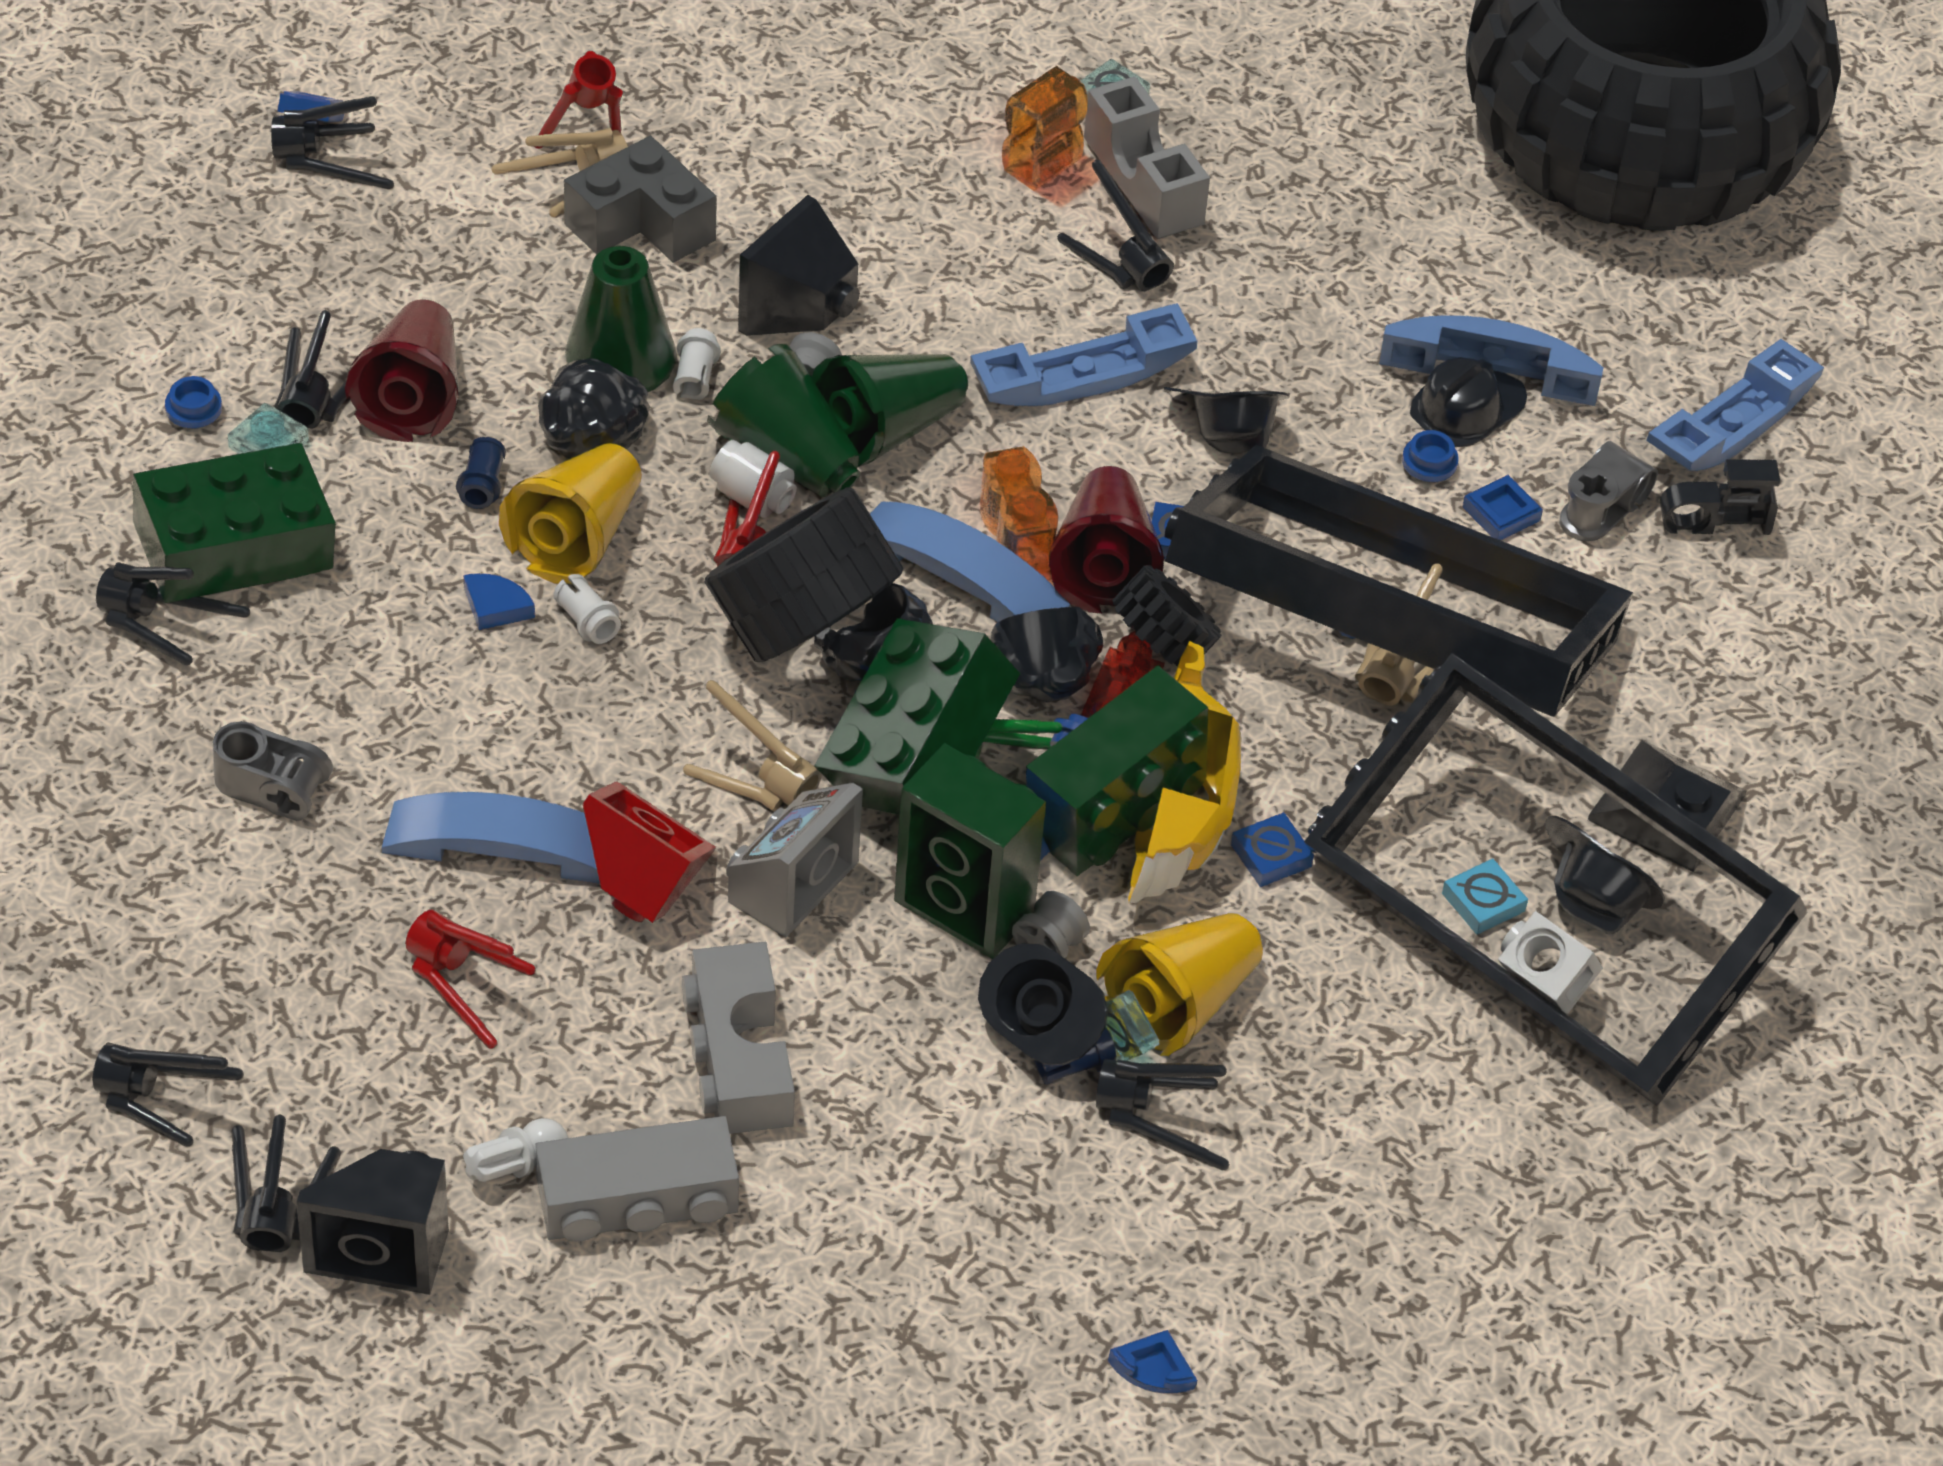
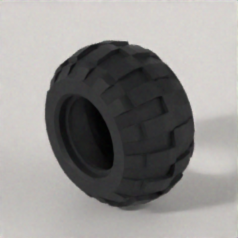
M1476 0L1470 22L1465 57L1471 100L1476 105L1479 128L1493 151L1499 154L1504 163L1515 168V174L1524 180L1523 183L1545 199L1560 202L1578 211L1577 215L1606 224L1611 222L1639 227L1642 230L1657 231L1675 230L1678 226L1691 224L1708 226L1747 212L1752 204H1759L1770 194L1775 196L1795 178L1826 131L1832 115L1841 76V56L1835 20H1829L1826 0Z

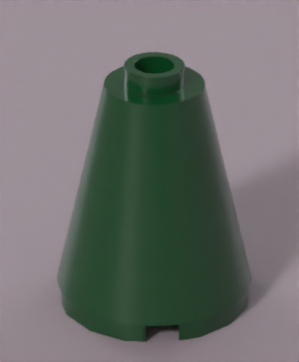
M609 247L600 251L593 259L566 344V361L568 364L580 359H599L628 376L638 378L647 389V392H650L670 377L676 364L675 344L646 257L640 251L631 247Z
M775 344L768 348L775 356L764 363H761L755 356L746 362L728 380L712 403L719 410L717 418L708 415L707 422L716 433L729 441L735 440L740 444L749 442L768 455L772 451H777L780 454L779 462L794 471V481L821 497H826L832 492L835 493L847 487L852 488L861 474L857 469L861 462V456L796 352L787 344Z
M947 354L837 355L824 359L815 367L812 379L861 456V462L858 467L875 461L959 408L965 400L968 389V377L964 368Z

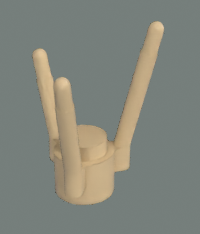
M611 128L586 133L528 136L525 139V143L530 147L578 146L574 149L493 165L491 170L494 174H501L577 161L579 170L582 171L628 146L623 135L618 130L612 131ZM564 200L549 210L551 217H557L564 213Z
M1436 563L1431 567L1416 596L1429 600L1443 570L1440 564ZM1368 643L1364 660L1356 672L1355 678L1359 681V687L1367 697L1385 705L1393 706L1399 703L1401 698L1407 702H1413L1419 692L1418 689L1425 675L1429 676L1434 669L1426 666L1415 675V661Z
M710 680L706 683V689L772 751L759 771V778L765 782L764 788L692 764H686L683 767L684 774L757 800L773 812L779 809L783 802L790 805L802 792L818 788L822 774L814 765L786 747L717 682Z

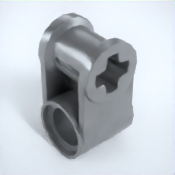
M1607 441L1587 463L1570 477L1568 483L1570 501L1560 513L1559 524L1562 530L1568 536L1580 541H1594L1605 536L1629 512H1634L1638 508L1634 504L1635 502L1641 505L1647 499L1657 481L1658 470L1612 441Z
M243 721L229 723L221 727L213 739L214 780L219 791L231 798L266 808L273 814L295 821L307 817L312 806L310 799L318 784L324 783L329 779L333 771L331 759L319 747L309 742L293 740L273 733L253 723Z

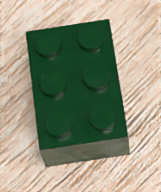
M302 442L133 473V523L150 567L190 568L194 571V576L190 580H156L164 603L298 578L333 569L336 522Z
M897 618L814 767L833 786L854 783L863 788L862 807L900 815L901 788L944 743L965 755L976 756L1021 673L985 633Z
M1159 665L1026 766V787L1030 788L1039 798L1046 801L1043 838L1050 853L1076 876H1079L1093 865L1101 866L1114 856L1120 844L1137 831L1144 832L1154 825L1163 788L1191 796L1202 786L1207 777L1208 706Z
M944 743L901 788L894 901L989 958L994 959L1013 938V925L1024 914L1034 913L1046 801L1039 798L1030 788L1022 784H1015L987 768L978 758L972 755H965Z

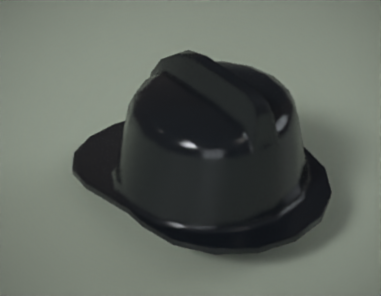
M1463 357L1448 359L1435 367L1428 376L1425 386L1413 398L1410 416L1425 431L1435 430L1449 436L1454 442L1455 447L1470 446L1488 437L1493 431L1515 418L1525 408L1527 392L1521 380L1504 372L1493 370L1492 364L1484 359L1475 360Z
M1164 387V390L1191 394L1194 398L1200 432L1203 438L1219 452L1232 454L1248 452L1255 445L1266 448L1269 436L1273 431L1277 402L1290 398V393L1276 391H1243L1215 394Z
M1559 816L1547 817L1545 821L1547 833L1557 849L1563 854L1554 879L1556 897L1563 909L1572 917L1606 934H1614L1641 908L1651 910L1661 908L1665 900L1663 891L1654 879L1641 868L1609 851L1570 821Z
M1021 943L1004 949L988 963L980 978L978 1001L983 1017L1005 1039L1030 1058L1045 1065H1065L1082 1058L1097 1044L1106 1027L1108 1007L1104 992L1091 977L1056 951L1041 944Z

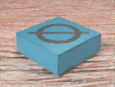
M1493 858L1444 881L1442 890L1443 896L1476 935L1525 912L1528 898Z

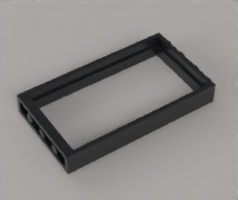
M1255 445L1240 459L1234 458L1228 469L1221 475L1215 474L1204 490H1196L1184 507H1176L1169 518L1164 535L1165 538L1171 540L1165 559L1167 563L1432 669L1438 664L1442 666L1451 653H1453L1530 708L1552 717L1558 714L1615 645L1633 592L1259 445ZM1249 502L1426 573H1429L1434 564H1440L1443 570L1439 578L1572 631L1554 651L1227 520Z
M1451 653L1442 666L1439 664L1435 665L1433 672L1429 676H1424L1419 685V695L1407 711H1400L1390 719L1383 730L1382 742L1369 759L1363 758L1354 765L1345 780V790L1332 806H1324L1319 810L1317 819L1308 828L1309 836L1305 839L1304 843L1317 859L1657 1106L1808 913L1800 895ZM1465 696H1468L1763 903L1638 1066L1343 852Z

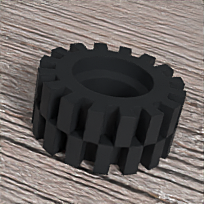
M1144 565L1112 600L1116 606L1115 610L1124 617L1123 621L1126 625L1136 631L1135 635L1141 641L1145 640L1150 644V649L1157 655L1161 653L1165 661L1171 665L1174 663L1177 667L1189 641L1204 647L1205 655L1222 636L1220 628L1214 624L1215 620L1211 615L1204 612L1205 608L1199 602H1195L1185 588L1182 590L1174 579L1170 576L1167 578L1161 570L1154 569L1151 565Z

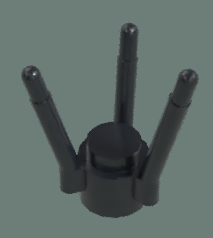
M374 96L347 100L306 110H284V116H273L271 126L273 156L275 159H286L287 169H306L385 189H392L394 187V182L391 179L308 158L309 153L319 152L320 137L373 132L375 130L373 123L319 125L318 121L313 120L374 107L377 104V99Z
M1094 160L1092 162L1093 170L1134 236L1128 239L1119 250L1120 266L1065 233L1058 234L1057 240L1074 253L1111 275L1123 289L1135 283L1141 291L1146 292L1162 285L1173 272V261L1153 240L1145 225L1141 222L1138 215L1134 213L1102 162Z
M323 310L320 313L302 369L297 375L296 368L301 331L298 327H293L290 330L281 391L274 407L278 410L280 417L291 425L313 429L319 425L321 419L333 422L339 407L347 399L345 393L346 381L331 397L328 380L319 372L314 371L331 318V313L327 310Z
M117 562L114 567L107 568L102 574L96 590L97 607L100 611L108 613L106 624L128 631L183 665L188 666L193 662L191 655L133 619L150 615L157 601L164 602L159 588L150 580H190L194 576V571L190 568L136 567ZM191 597L185 600L169 602V604L224 615L228 614L238 617H248L250 615V609L246 606L205 597Z
M107 1042L100 1050L95 1061L92 1081L95 1091L108 1094L106 1101L107 1109L126 1113L162 1135L173 1139L183 1146L189 1147L194 1141L190 1134L134 1102V1099L139 1095L147 1097L152 1092L158 1071L231 1080L242 1079L244 1073L240 1068L228 1067V1060L224 1057L140 1050Z
M1104 1059L1097 1087L1096 1108L1111 1110L1110 1125L1131 1128L1220 1170H1227L1230 1164L1226 1158L1134 1115L1136 1109L1148 1110L1153 1086L1215 1089L1218 1086V1081L1214 1077H1223L1227 1073L1224 1065L1136 1063L1119 1059L1117 1061Z
M281 1114L276 1115L273 1119L263 1186L257 1188L254 1196L251 1197L244 1128L241 1125H235L232 1128V1154L237 1208L233 1232L240 1235V1240L245 1246L257 1251L281 1253L291 1247L292 1239L300 1240L298 1213L296 1205L292 1202L293 1196L286 1189L278 1187L286 1118ZM332 1146L329 1148L310 1185L331 1175L340 1156V1149L338 1147Z

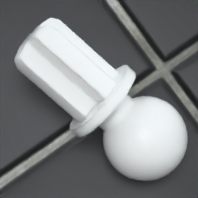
M547 1118L533 1120L523 1130L519 1127L504 1129L499 1138L471 1146L465 1151L463 1155L466 1163L465 1173L471 1180L478 1179L482 1182L511 1173L517 1178L527 1176L536 1166L535 1143L568 1138L567 1132L558 1122Z

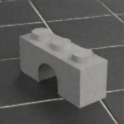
M1136 76L1088 90L1084 138L1154 236L1160 239L1205 224L1210 177L1185 143L1164 150L1158 127L1160 109Z
M767 942L693 949L692 975L682 976V993L685 1012H697L699 1025L690 1026L694 1062H706L708 1075L699 1076L703 1113H715V1117L726 1116L730 1134L793 1127L795 1090L785 1041L754 1043L739 1036L740 1033L748 1029L774 1026L776 990Z

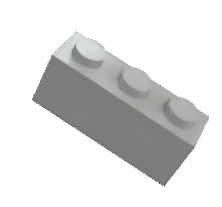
M726 1116L535 1143L536 1178L548 1240L566 1238L570 1241H585L602 1232L622 1229L647 1232L658 1228L663 1223L691 1219L700 1223H709L721 1219L726 1214L738 1213L739 1175Z

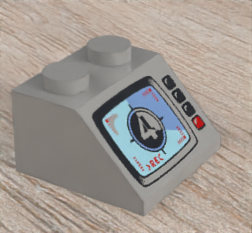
M854 783L804 791L786 809H777L767 821L764 831L750 846H741L731 857L726 868V875L728 876V903L786 938L859 863L863 788Z

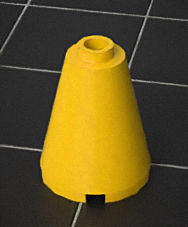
M607 443L517 483L499 506V527L505 545L512 555L519 550L531 563L526 568L528 571L555 584H559L562 580L566 584H572L569 581V575L580 574L585 577L593 572L600 564L641 483L642 473L636 458L624 447Z
M1227 913L1118 941L1102 953L1096 969L1097 980L1103 977L1105 980L1108 994L1105 996L1108 1011L1120 1020L1127 1032L1129 1042L1138 1050L1146 1052L1153 1047L1155 1050L1163 1051L1160 1056H1169L1184 1048L1260 964L1263 956L1261 936L1257 928L1247 919L1235 913ZM1108 1017L1115 1030L1125 1038V1034L1118 1022L1112 1017Z

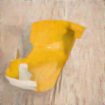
M1191 641L1188 642L1181 656L1174 679L1208 706L1207 777L1203 786L1209 795V801L1163 788L1153 831L1148 829L1144 832H1136L1135 848L1137 857L1130 882L1129 903H1138L1144 897L1160 896L1166 889L1178 887L1187 870L1202 868L1218 847L1223 833L1231 825L1241 771L1242 737L1240 727L1229 711L1204 691L1201 681L1205 668L1204 647Z

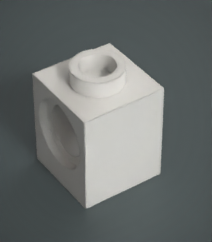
M1537 911L1531 915L1526 923L1519 921L1509 930L1501 944V951L1503 953L1498 958L1505 970L1566 1014L1570 1012L1603 969L1594 952ZM1549 948L1560 951V958L1552 969L1544 972L1532 970L1533 959L1540 951Z

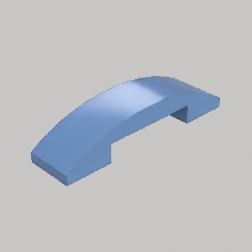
M1176 303L1126 316L1125 332L1030 356L1022 342L971 355L970 363L989 402L1014 406H1045L1115 391L1135 384L1170 367L1197 349L1198 341L1181 308Z
M1429 316L1388 324L1384 331L1379 362L1381 365L1431 374L1435 368L1436 359L1443 361L1459 357L1475 360L1484 359L1492 364L1495 371L1544 380L1541 396L1591 406L1596 405L1604 368L1577 348L1541 331L1506 321L1473 316Z
M1780 339L1748 362L1743 379L1692 415L1681 409L1650 431L1646 441L1690 471H1700L1715 467L1725 462L1726 459L1736 456L1784 417L1821 377L1824 367Z
M881 502L870 513L899 561L906 558L990 604V618L997 622L1026 612L1070 607V604L1055 590V587L1026 561L993 538L957 519L928 508L899 502Z
M484 792L433 793L394 801L381 848L382 853L442 861L444 850L447 849L560 865L561 878L600 884L587 822L583 812L541 800Z

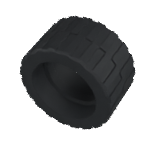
M847 487L807 507L736 552L713 569L705 577L704 583L753 660L760 663L773 659L809 640L864 605L899 578L902 574L903 566L853 488Z

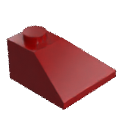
M618 781L590 793L582 804L601 889L614 897L612 905L615 909L634 921L643 922L646 918L653 923L665 916L716 849V846Z

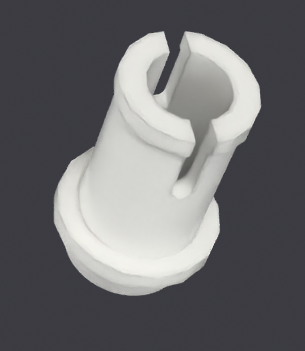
M694 328L687 331L678 341L676 350L680 361L673 389L676 394L682 391L681 398L702 400L708 395L712 365L719 360L721 348L716 336L712 332L702 328Z
M580 574L568 576L569 581L578 590L576 593L564 580L560 581L554 591V600L577 623L579 635L584 640L593 641L596 644H603L614 638L621 626L617 607L612 602L603 601Z

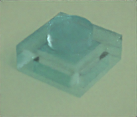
M267 403L262 404L227 434L229 448L238 454L301 442L304 446L309 442L308 428Z

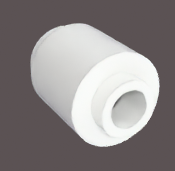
M731 440L717 453L711 464L709 476L717 482L719 491L748 509L769 455L749 442L740 444L735 440ZM778 462L774 478L759 515L762 518H767L772 512L776 514L783 513L791 504L796 494L797 487L793 484L794 471L781 462Z

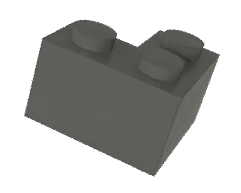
M651 135L564 179V223L596 255L600 251L613 247L638 233L643 234L672 263L716 241L717 195Z

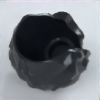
M599 359L575 360L559 368L551 388L540 397L538 402L539 424L544 431V437L548 445L568 459L607 443L617 444L628 449L642 436L643 427L651 408L647 402L648 392L638 378L628 376Z
M892 583L872 598L871 602L866 604L864 618L861 623L843 627L837 632L832 630L830 626L815 635L814 646L822 652L823 660L838 676L849 681H862L897 618L933 624L928 614L927 606L922 600L911 593L905 586Z
M1080 607L1042 609L1007 617L994 625L990 638L1021 673L1011 693L1031 696L1033 699L1042 700L1047 703L1066 700L1085 687L1090 681L1089 672L1091 666L1102 652L1104 646L1099 625Z

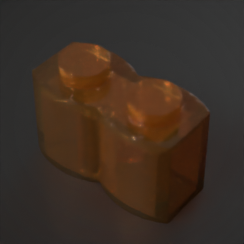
M1056 65L1013 94L1007 101L1005 122L1009 135L1004 140L1002 146L1003 167L1007 173L1033 191H1036L1074 165L1083 154L1084 135L1080 123L1086 117L1088 99L1085 86L1078 78L1071 76Z
M1024 446L987 452L983 459L980 495V515L985 526L996 536L997 542L1014 552L1040 574L1049 573V552L1057 535L1059 517L1053 499L1041 488L1042 472L1037 459Z

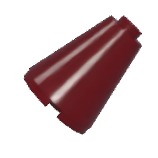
M420 299L405 305L355 358L350 366L345 385L347 399L350 397L356 409L354 415L358 421L376 435L394 441L413 442L412 434L426 435L431 433V438L440 434L453 419L459 398L454 323L447 309L437 302Z
M1115 466L1099 467L1087 474L1049 552V567L1055 590L1069 604L1080 607L1089 613L1102 614L1099 605L1115 606L1112 600L1144 565H1151L1154 569L1157 568L1162 572L1164 569L1163 550L1138 485L1129 472Z

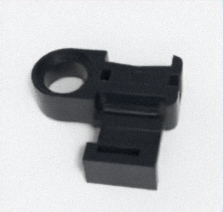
M1726 459L1723 471L1724 476L1727 477V484L1720 483L1719 488L1717 482H1681L1670 486L1660 497V507L1665 529L1671 534H1678L1677 530H1692V534H1713L1715 525L1761 524L1763 535H1770L1778 511L1774 486H1779L1780 484L1777 460ZM1694 504L1700 506L1697 511L1689 514L1673 512L1676 508L1683 505Z

